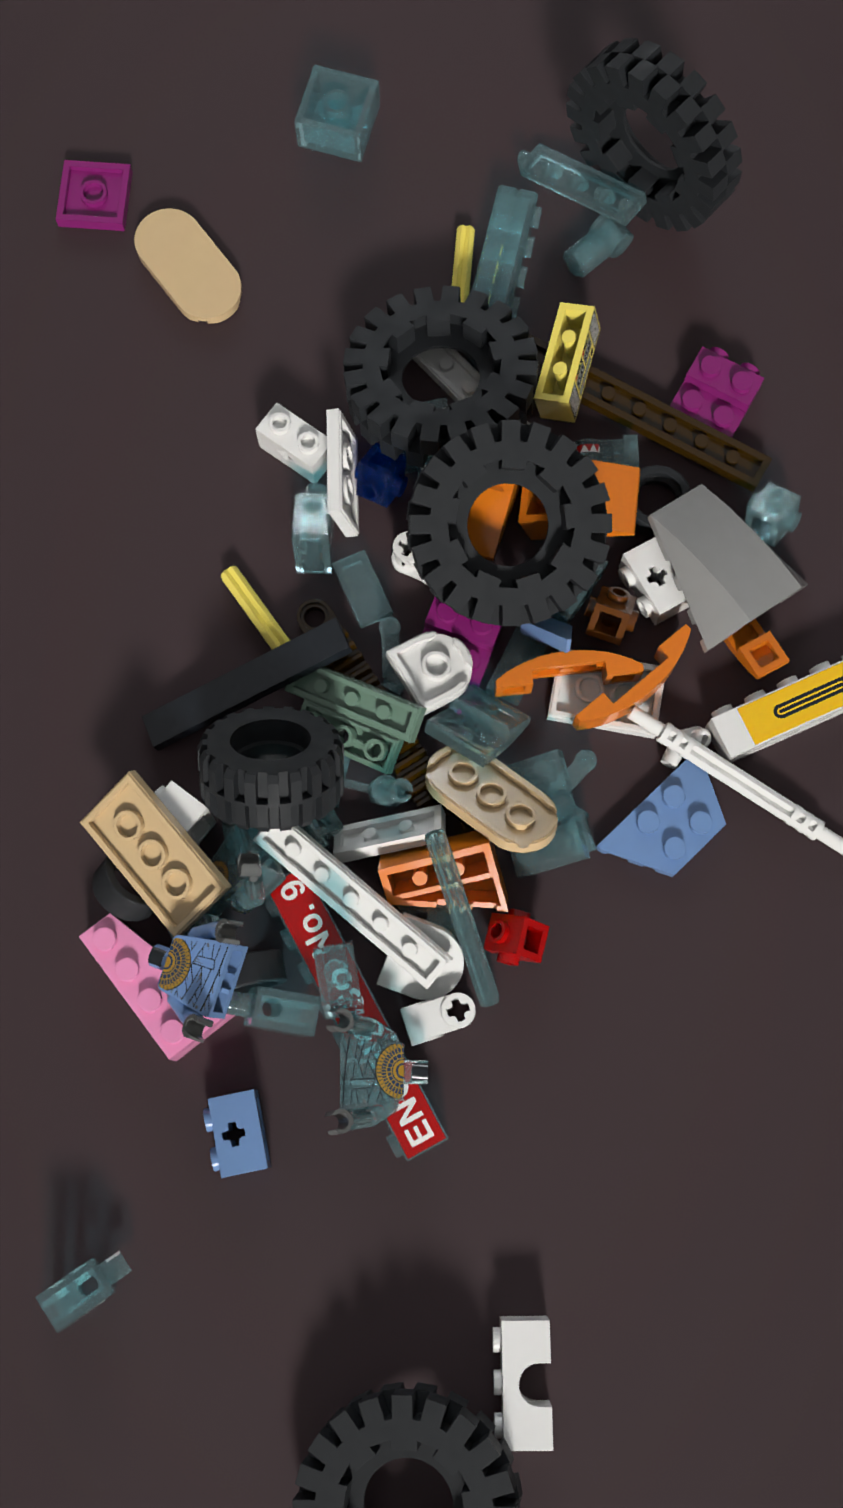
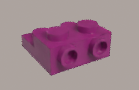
M702 346L670 406L733 438L759 392L764 377L759 375V369L753 364L744 362L738 365L728 359L729 356L723 349L711 347L709 350Z
M434 597L422 633L434 631L461 640L468 648L473 661L472 677L469 684L479 688L503 626L468 619L454 612L451 607L441 603Z

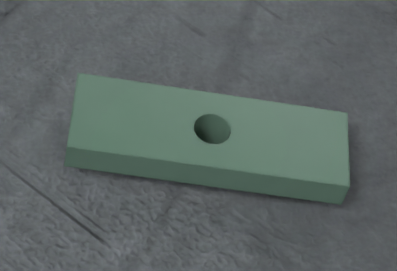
M304 699L300 711L303 709L310 711L315 717L322 716L330 724H333L343 739L344 756L382 773L392 774L404 743L403 740ZM345 731H347L349 735L347 742H345L343 738Z

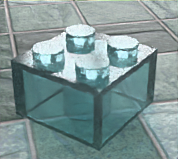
M314 65L295 119L298 146L362 162L380 108L379 80Z

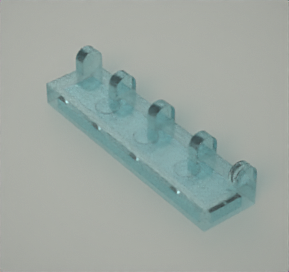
M541 143L531 153L523 149L518 154L517 161L521 176L624 226H627L647 203L645 192Z

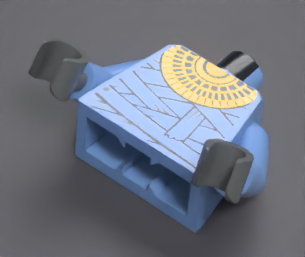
M223 918L220 921L193 927L187 936L176 935L172 940L170 948L156 944L149 954V965L162 970L158 988L167 994V1002L182 1022V1033L186 1038L204 1043L205 1039L202 1037L203 1029L205 1026L212 1027L214 1022L203 1016L225 1019L248 947L240 945V941L236 940L235 937L237 928L239 926L243 927V922Z

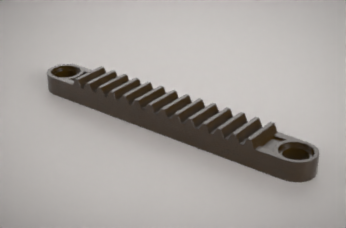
M310 599L299 606L297 623L302 634L316 628L305 623V617L310 611L318 610L325 615L323 623L336 617L326 602L319 599ZM341 625L353 652L326 665V667L386 691L380 684L378 677L374 675L370 665L365 661L362 653L357 649L354 641L349 637L347 630ZM416 738L415 743L404 741L394 766L393 774L416 809L440 805L441 803L432 797L426 787L425 776L430 758L424 747L419 743L418 738ZM442 805L446 818L455 817L461 822L462 829L457 835L469 832V825Z

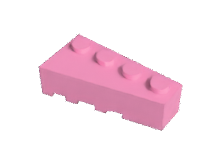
M110 913L79 936L169 1060L178 1061L201 1043L183 1036L182 1022L167 1002V994L158 988L162 970L151 967L148 963L149 954L153 948L152 945ZM228 1007L225 1019L203 1016L214 1022L212 1027H204L202 1032L203 1039L209 1037L236 1016L237 1013Z

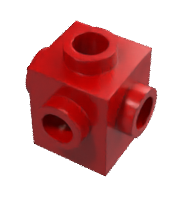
M509 909L508 914L492 913L483 950L496 954V961L506 965L519 966L520 961L541 963L550 926L531 919L530 913L517 909Z

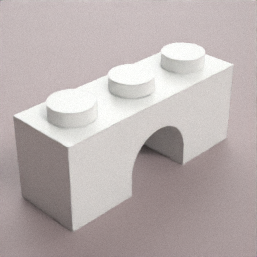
M499 1316L500 1327H492L493 1353H500L501 1369H493L494 1395H501V1412H494V1424L496 1425L494 1436L496 1439L505 1438L511 1451H553V1419L550 1401L529 1399L519 1390L521 1374L527 1367L538 1363H551L550 1320L547 1316Z

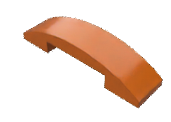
M756 619L724 640L735 657L757 680L788 664L790 661L770 631L765 633Z
M685 624L663 642L654 655V658L660 665L616 702L613 703L603 692L575 716L572 726L576 730L599 727L627 715L635 705L639 707L663 685L673 671L686 646L691 628Z
M572 650L568 653L556 652L528 660L504 673L495 681L494 694L495 697L530 694L533 688V679L600 671L603 685L636 682L640 680L644 667L642 663L634 659L610 652L595 650Z

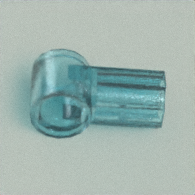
M610 211L604 212L594 221L589 232L564 252L563 259L568 269L576 277L580 276L583 278L609 256L616 258L621 255L632 242L634 235Z

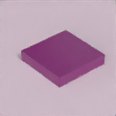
M64 160L56 212L58 227L125 231L133 175L131 164Z

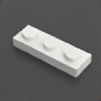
M440 804L335 827L333 855L340 862L344 863L444 842L446 814Z

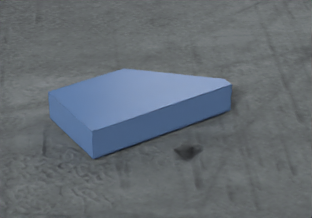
M550 618L535 624L528 623L520 626L522 634L564 653L570 651L571 625L555 618Z

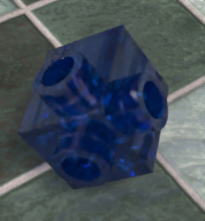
M375 443L359 461L355 469L354 477L357 479L356 495L386 508L396 496L401 497L408 484V477L405 476L406 455L401 453L394 460L381 453L380 444Z

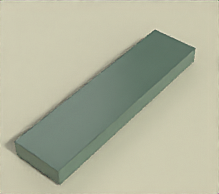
M326 666L285 687V691L408 743H415L427 709Z

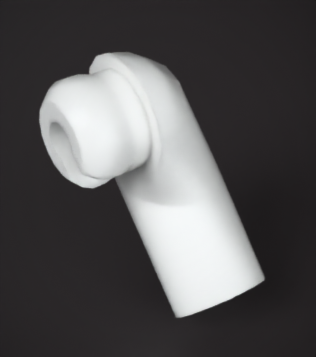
M693 726L681 729L685 734L693 737L706 747L711 743V733L705 728ZM666 748L660 762L669 768L677 769L682 757L678 753Z

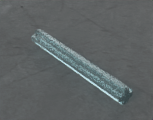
M443 829L432 830L425 834V842L479 1004L482 1007L493 1006L499 1002V993L446 833Z

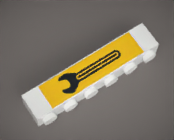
M843 655L841 656L842 661L830 665L829 661H825L809 670L810 675L799 680L796 675L782 680L776 685L778 689L767 694L764 690L754 692L744 698L745 704L736 708L728 704L712 712L713 718L710 719L705 729L711 733V741L718 755L733 763L842 714Z

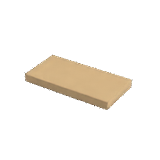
M136 770L129 771L80 821L86 831L174 937L176 935H183L232 887Z

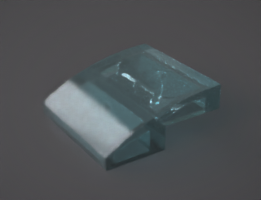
M472 684L467 687L461 696L450 702L449 708L429 718L424 732L484 767L517 739L529 725L531 717Z

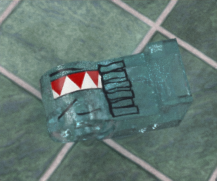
M638 434L623 435V439L597 440L587 438L574 442L578 445L576 450L582 457L588 455L591 460L633 467L639 466Z

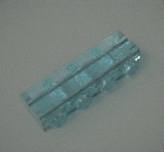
M500 185L498 186L472 289L488 294V308L497 300H500L512 308V318H516L521 297H516L515 294L517 287L524 288L528 267H524L523 262L525 257H532L535 237H531L530 234L532 228H539L543 208L537 207L538 194L536 192L524 189L517 190L515 187Z

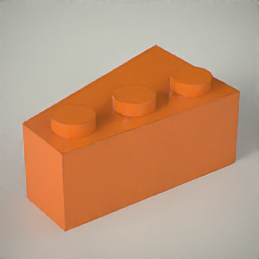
M476 830L447 837L444 842L380 855L378 873L387 902L391 905L436 908V905L460 906V909L472 910L473 907L496 908L498 912H509L508 894L494 843Z

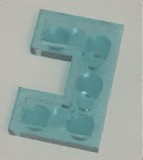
M559 749L507 765L545 794L571 786L563 751ZM580 821L557 826V831L552 841L540 850L529 853L511 852L517 878H524L590 858Z

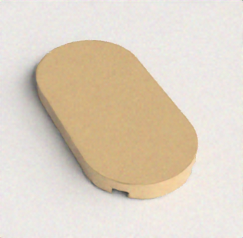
M160 209L147 215L140 222L134 237L138 257L184 316L198 323L199 321H207V324L222 322L236 312L242 295V284L239 274L190 214L179 209Z
M451 745L439 749L430 757L425 776V783L429 793L435 800L492 843L507 851L529 853L544 848L552 841L556 834L558 823L557 809L552 799L490 753L476 746L466 745V748H456L457 745Z

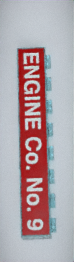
M289 872L279 877V882L277 878L272 881L273 884L269 883V887L268 884L264 885L268 896L262 899L272 918L280 916L285 926V929L281 930L280 934L288 950L297 949L303 962L298 964L297 967L307 985L314 982L319 993L320 991L322 992V995L314 1000L324 1019L332 1016L336 1026H338L340 1022L339 1015L336 1012H329L331 1008H346L352 1013L354 1019L372 1023L373 1029L370 1033L350 1029L347 1032H333L332 1035L342 1053L345 1052V1047L347 1050L346 1040L348 1042L349 1036H351L348 1050H350L352 1040L350 1053L355 1062H357L355 1053L359 1058L361 1054L358 1046L360 1045L362 1050L364 1039H366L365 1043L367 1042L364 1056L363 1054L361 1055L360 1064L362 1061V1068L365 1073L364 1078H374L370 1069L368 1072L369 1063L375 1073L376 1060L382 1049L386 1048V1043L387 1046L399 1043L324 901ZM370 1049L373 1051L375 1058L373 1057V1055L371 1058L372 1052H370ZM404 1055V1095L399 1100L390 1101L389 1098L382 1094L378 1102L377 1098L380 1088H378L376 1081L372 1093L374 1099L370 1100L369 1106L378 1123L386 1120L392 1132L386 1139L396 1158L404 1155L408 1162L449 1138L419 1081L412 1080V1068ZM357 1063V1071L355 1078H363L359 1064ZM364 1079L356 1080L360 1088L365 1086ZM366 1082L367 1086L372 1087L371 1084L373 1082Z

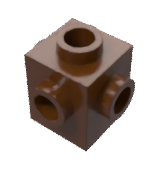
M603 585L598 597L592 595L590 597L584 616L591 619L585 634L620 646L625 630L633 632L639 612L633 610L637 597L630 595L623 588L616 586L609 588Z

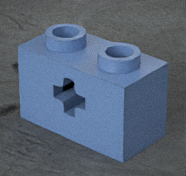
M252 1089L209 1098V1108L203 1109L207 1132L213 1131L216 1147L210 1148L213 1170H220L221 1178L271 1168L258 1090ZM232 1123H236L237 1128L245 1130V1136L239 1138V1146H236L235 1140H228L227 1132L233 1130Z

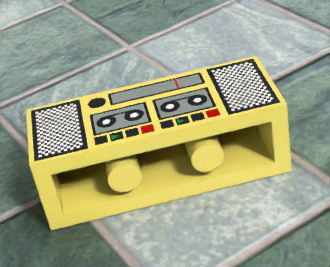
M560 302L534 395V401L541 418L575 423L600 332L595 306Z

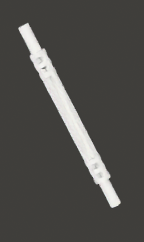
M636 705L632 708L627 718L657 736V742L667 746L668 749L678 753L684 759L689 760L783 820L787 825L803 833L809 839H818L843 855V838L825 827L823 820L774 791L702 745L693 737L677 729L668 722L665 725Z

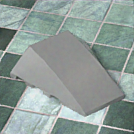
M703 484L647 517L665 561H670L676 575L673 577L677 590L683 591L690 609L687 610L691 623L692 625L697 624L702 636V640L699 642L704 653L808 585L729 506Z

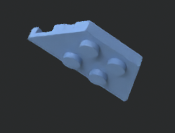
M686 759L597 845L596 849L603 854L609 853L626 859L629 863L641 867L646 866L654 869L655 872L673 877L726 825L708 773Z

